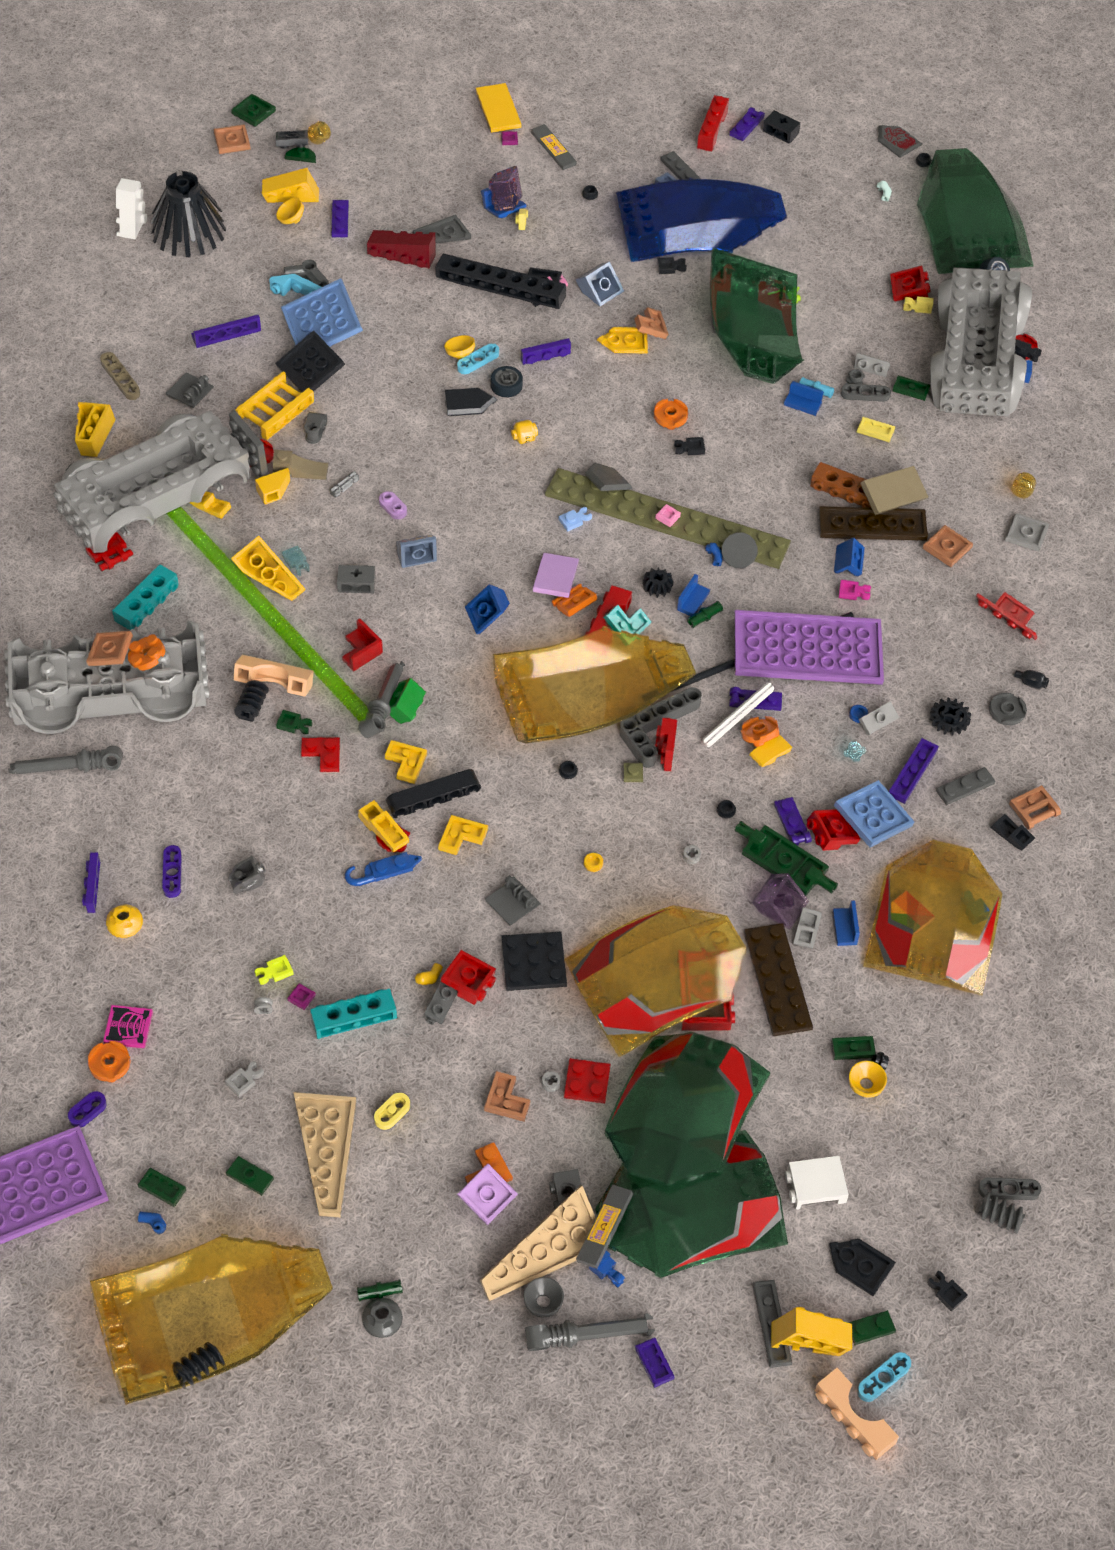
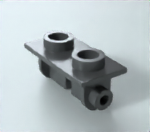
M440 982L424 1013L427 1018L426 1022L431 1025L438 1022L442 1025L458 991Z

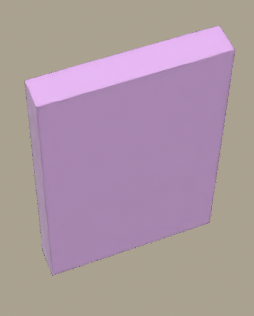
M543 553L533 592L569 598L579 559Z

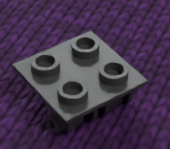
M186 372L165 394L194 408L214 386L208 383V376L203 375L197 378Z
M509 875L505 879L506 884L486 897L485 901L511 926L541 905V903L515 877Z

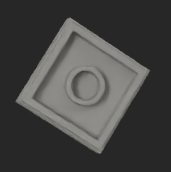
M1016 513L1005 541L1039 552L1050 524Z

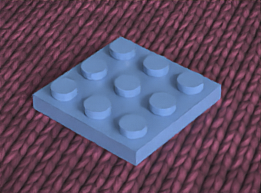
M879 780L837 800L834 804V807L869 848L912 827L915 823Z

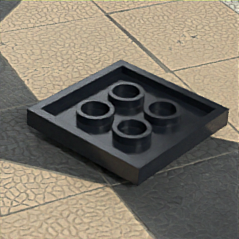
M314 330L275 363L282 372L286 373V377L301 392H304L307 388L314 392L345 365L344 361Z
M562 931L501 935L506 991L567 987Z

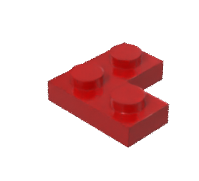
M340 737L302 738L301 756H320V772H339Z

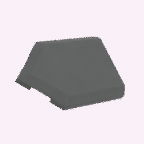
M593 463L585 472V475L600 491L632 489V486L612 467Z

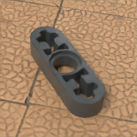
M845 384L841 390V396L846 400L886 402L890 399L891 395L889 387L880 385ZM867 391L870 395H864L861 392Z
M984 1178L979 1184L978 1192L983 1198L987 1193H990V1199L998 1196V1199L1035 1200L1041 1193V1185L1034 1179ZM986 1184L990 1188H997L998 1184H1000V1193H998V1189H992L991 1192H988L985 1188ZM1020 1185H1022L1021 1189H1028V1186H1032V1189L1035 1190L1033 1194L1030 1193V1190H1022V1193L1019 1194ZM1004 1186H1013L1015 1193L1009 1194L1005 1192Z

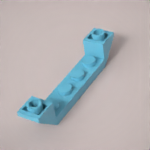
M296 274L274 276L269 279L270 290L274 294L285 296L291 289L296 293L307 295L322 288Z

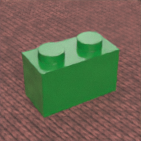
M412 678L398 683L389 702L391 707L390 716L400 724L411 722L416 717V711L423 703V697L426 694V691Z

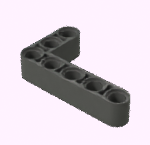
M688 688L621 720L620 737L637 761L643 763V767H653L657 756V749L646 733L657 729L658 725H662V718L678 719L699 709L702 693L698 688Z

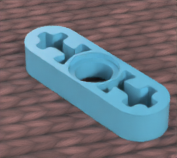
M487 344L457 362L458 372L469 374L498 358L499 347L496 344ZM475 358H482L483 360H482V361H475L474 359H475Z
M902 1352L896 1353L861 1381L857 1390L860 1399L865 1402L875 1400L903 1377L911 1367L910 1357ZM897 1359L898 1361L904 1360V1367L899 1366L894 1373L893 1368L897 1364ZM886 1372L891 1380L887 1383L881 1382L878 1374ZM875 1382L876 1386L871 1392L872 1395L870 1393L865 1394L864 1386L869 1388Z

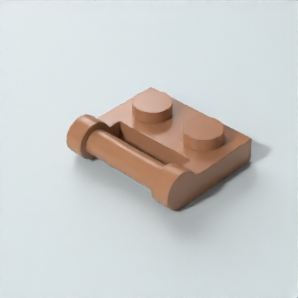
M1042 785L1010 800L1009 803L1027 830L1033 828L1035 824L1061 814L1060 807ZM1045 806H1048L1049 810H1046L1032 818L1029 816V814Z

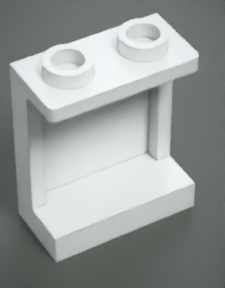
M839 1156L789 1162L788 1169L785 1171V1180L787 1184L790 1183L791 1185L789 1198L791 1203H795L796 1210L800 1209L802 1204L837 1200L838 1204L847 1202L849 1194Z

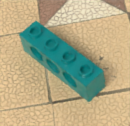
M159 564L112 610L114 621L128 630L139 627L143 619L147 615H151L159 603L162 604L171 592L176 591L179 585L177 574Z
M379 989L374 993L360 994L351 999L338 1000L332 1004L318 1005L310 1009L317 1039L397 1018V1009L390 989ZM377 1006V1008L371 1009L369 1007ZM332 1016L337 1017L336 1019H330Z

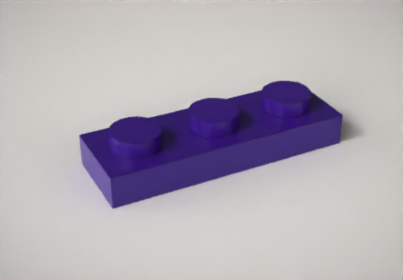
M332 200V238L348 237L349 200Z
M568 338L521 349V362L523 365L533 364L537 361L550 360L554 357H564L571 354V341Z
M90 852V860H86L88 877L84 878V888L87 890L86 894H83L82 904L86 906L87 913H96L101 863L98 852Z

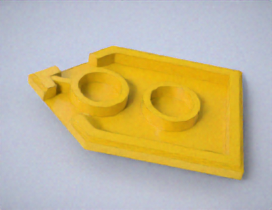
M613 327L607 334L597 338L598 342L613 353H648L647 334L638 331L637 327Z

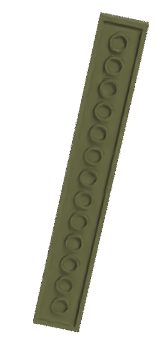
M561 468L557 469L545 492L547 497L582 508L587 507L589 510L703 546L711 542L716 543L721 551L725 539L730 535L746 533L755 540L758 547V555L754 562L780 569L791 544L789 539L632 490L600 491L587 476ZM666 504L681 512L680 517L671 527L655 519L656 514Z

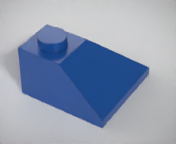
M489 584L465 606L476 634H481L504 613L510 604L503 589Z

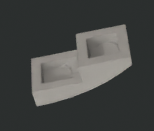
M807 908L802 909L793 944L813 949L822 912Z

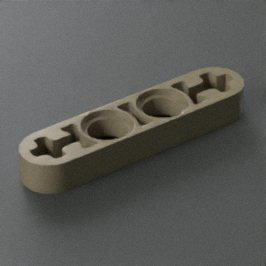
M111 352L102 354L100 360L103 368L123 395L129 400L138 399L140 397L139 386L115 354ZM116 369L121 370L119 373H113V372H112L113 370H116ZM122 380H128V381H129V382L126 383V384L120 383Z

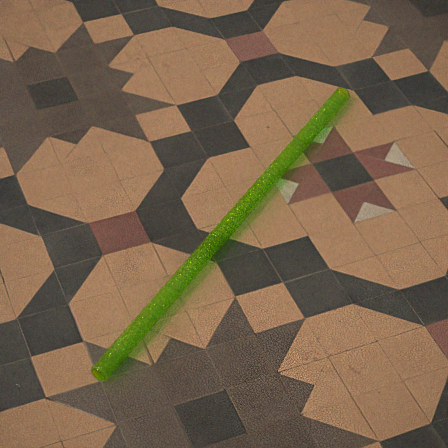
M180 506L166 513L209 561L215 565L222 575L228 579L235 589L241 593L259 615L264 618L272 629L281 636L298 657L314 671L315 675L346 706L350 713L358 721L364 720L368 712L367 705L346 685L343 679L305 641L301 634L278 612L228 556L219 549L215 542L197 525L186 511Z

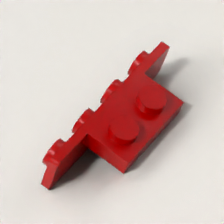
M1006 592L1002 594L995 604L977 593L976 598L979 606L984 609L988 607L996 618L1007 620L1006 624L1012 629H1016V627L1022 631L1021 634L1025 638H1033L1034 640L1038 638L1036 632L1026 626L1035 614L1034 611Z

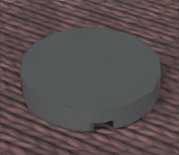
M734 533L725 539L722 545V555L729 566L743 569L755 561L758 555V547L750 535Z
M1012 693L995 695L989 705V713L992 718L1003 725H1016L1025 718L1027 712L1023 699L1019 696L1017 698Z

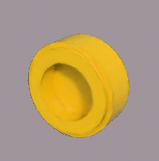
M598 853L587 854L584 857V867L590 872L599 871L603 867L602 856Z

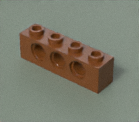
M819 463L812 475L810 487L817 491L829 493L833 497L842 498L849 503L871 508L861 485V482L867 479L828 464Z

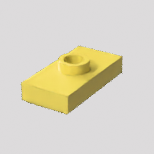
M862 417L857 428V433L889 443L895 431V426Z

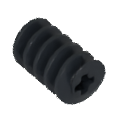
M248 681L234 709L235 715L239 719L253 722L254 718L259 715L258 711L261 710V705H263L266 694L269 692L268 686L260 681Z
M210 1342L204 1343V1348H196V1353L190 1352L188 1358L182 1357L180 1362L175 1361L172 1367L177 1381L182 1388L186 1389V1381L193 1385L194 1376L201 1380L200 1372L203 1371L208 1376V1367L216 1371V1362L224 1366L225 1361L217 1347Z

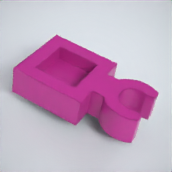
M841 580L839 598L857 601V597H861L864 600H869L871 593L865 592H870L871 586H859V582Z

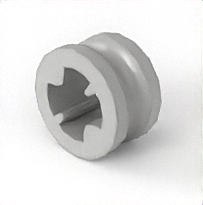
M694 845L687 846L683 852L684 861L688 864L699 862L701 856L700 849ZM689 852H694L695 857H690Z
M267 997L255 999V1013H272V999Z
M553 1071L546 1072L542 1077V1087L548 1092L558 1090L560 1087V1076ZM550 1078L554 1079L552 1085H548Z

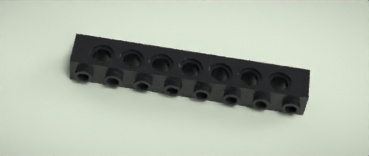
M443 253L435 266L436 277L439 279L555 309H560L566 298L565 283Z

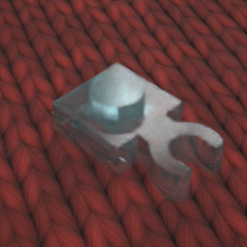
M298 545L282 552L283 559L290 569L296 568L298 576H301L300 569L310 572L306 556Z

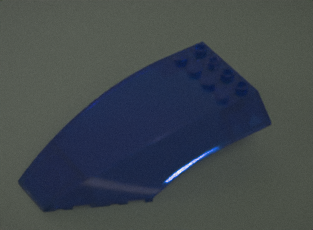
M686 179L654 183L616 192L631 262L694 251H714L731 254L734 249L739 246L743 247L749 241L762 235V231L769 227L773 228L777 223L787 219L781 193L740 182L714 179Z

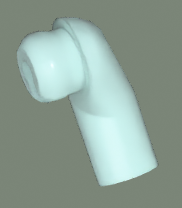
M886 181L878 182V190H883L881 199L889 201L892 193L891 188Z

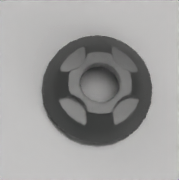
M548 1277L536 1278L524 1290L526 1308L537 1317L553 1316L560 1310L563 1304V1289L554 1279ZM540 1296H547L550 1299V1304L547 1307H541L537 1304V1299Z
M378 1298L371 1301L365 1307L362 1316L365 1330L378 1338H385L395 1334L401 1327L403 1319L398 1304L388 1298ZM380 1308H384L389 1312L388 1316L384 1319H379L375 1315L376 1311Z

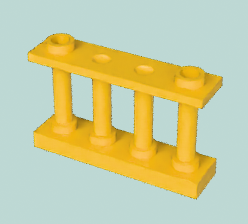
M283 371L243 404H240L235 411L242 419L246 417L261 427L262 438L268 440L314 403V393L309 388L300 393L286 383V373ZM279 389H283L294 396L295 399L287 402L275 393ZM270 398L284 408L276 412L263 402ZM259 408L270 415L271 418L264 422L251 412Z

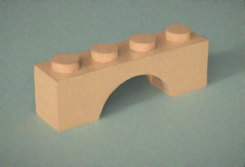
M241 655L235 663L234 681L243 683L253 680L275 682L284 686L287 693L306 696L312 687L314 671Z
M836 1368L817 1383L815 1389L816 1397L822 1404L826 1403L830 1407L832 1416L838 1422L842 1421L847 1427L846 1431L853 1439L857 1438L860 1441L865 1454L869 1457L873 1456L877 1460L896 1444L899 1436L884 1419L868 1421L854 1413L849 1404L848 1397L852 1383Z

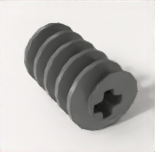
M990 1193L985 1195L978 1214L982 1213V1220L990 1216V1223L992 1224L998 1219L999 1227L1006 1223V1230L1008 1231L1014 1226L1015 1234L1019 1232L1025 1217L1023 1207L1020 1206L1015 1211L1014 1203L1006 1207L1005 1199L999 1204L998 1196L990 1200Z

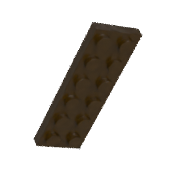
M819 506L820 538L927 541L928 538L925 509L896 508L875 515L872 508Z
M779 923L744 929L745 939L773 1037L813 1030V1024L784 924Z

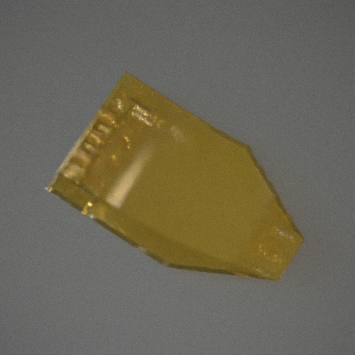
M603 626L602 629L564 643L537 649L493 654L495 683L516 740L526 744L573 737L611 726L636 715L696 675L684 644L671 643L667 640L655 641L649 639V636L636 633L631 634L623 630L620 633L608 630L609 627Z
M221 1234V1236L173 1257L90 1281L96 1316L117 1388L125 1404L181 1389L182 1386L177 1381L173 1372V1363L175 1361L180 1362V1359L184 1356L188 1358V1354L192 1351L196 1353V1348L198 1347L204 1348V1343L210 1342L217 1347L225 1361V1365L222 1366L219 1362H216L217 1370L214 1371L211 1367H208L209 1375L207 1376L203 1371L200 1372L202 1379L198 1380L194 1376V1384L224 1373L261 1355L333 1290L319 1249H304L297 1245H292V1247L277 1245V1242L254 1241L246 1237L239 1239L228 1237L227 1234ZM187 1381L185 1382L186 1387L190 1386Z

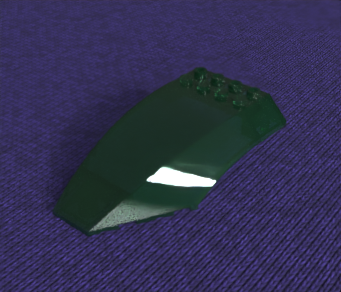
M967 148L936 150L916 206H918L928 231L938 274L953 273V268L980 269L983 261L993 257L1003 258L1008 263L1009 268L1033 267L1026 232L1019 212L1011 198L1002 189L986 166Z

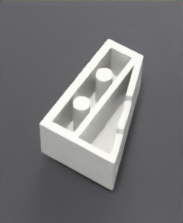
M121 178L116 188V208L119 209V217L116 218V223H120L117 236L136 239L142 225L147 222L143 189H141L140 181Z

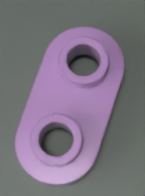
M387 491L380 494L379 504L393 519H403L407 515L406 505L393 492Z

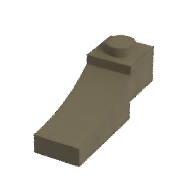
M275 450L273 457L274 473L288 468L293 478L327 479L328 463L299 457L293 454V451Z

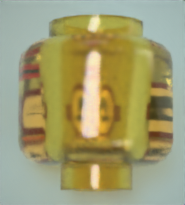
M322 121L312 124L307 130L308 138L317 145L324 143L331 136L330 127Z
M1019 473L1012 483L1011 489L1013 494L1019 498L1030 497L1035 490L1036 479L1030 473Z

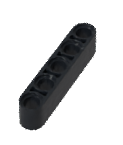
M467 769L393 793L386 798V802L393 818H398L397 816H405L416 812L415 810L418 809L424 810L433 807L434 804H442L451 801L452 798L464 797L474 791L478 792L481 789V785L474 770Z

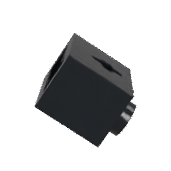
M774 110L764 120L763 132L790 144L799 134L801 122Z

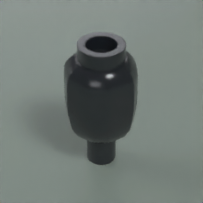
M1016 670L1014 677L1021 679L1022 683L1031 688L1046 689L1049 683V678L1038 671L1026 670L1021 672Z

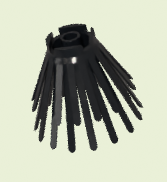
M182 171V175L177 176V172L168 176L166 187L152 211L154 216L151 224L154 223L151 234L154 233L156 228L153 239L154 244L157 242L168 206L160 250L164 251L166 239L169 238L173 212L172 256L177 254V241L179 243L182 241V222L186 257H191L189 233L192 242H195L197 239L200 255L205 254L197 219L203 236L205 238L208 237L212 249H216V244L202 209L220 240L223 241L224 237L209 211L210 209L222 229L226 231V227L222 223L224 220L214 206L220 212H222L221 208L200 185L195 174Z

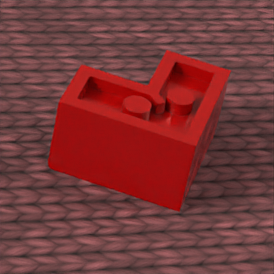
M359 618L357 620V629L345 636L346 640L355 649L342 656V660L353 672L383 653L382 640Z

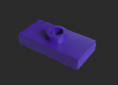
M655 1337L635 1346L637 1355L654 1388L674 1380L675 1376Z

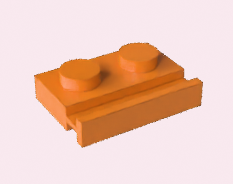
M578 584L571 589L569 598L559 596L552 600V604L560 612L570 617L596 601L597 595L588 588H583L582 584Z

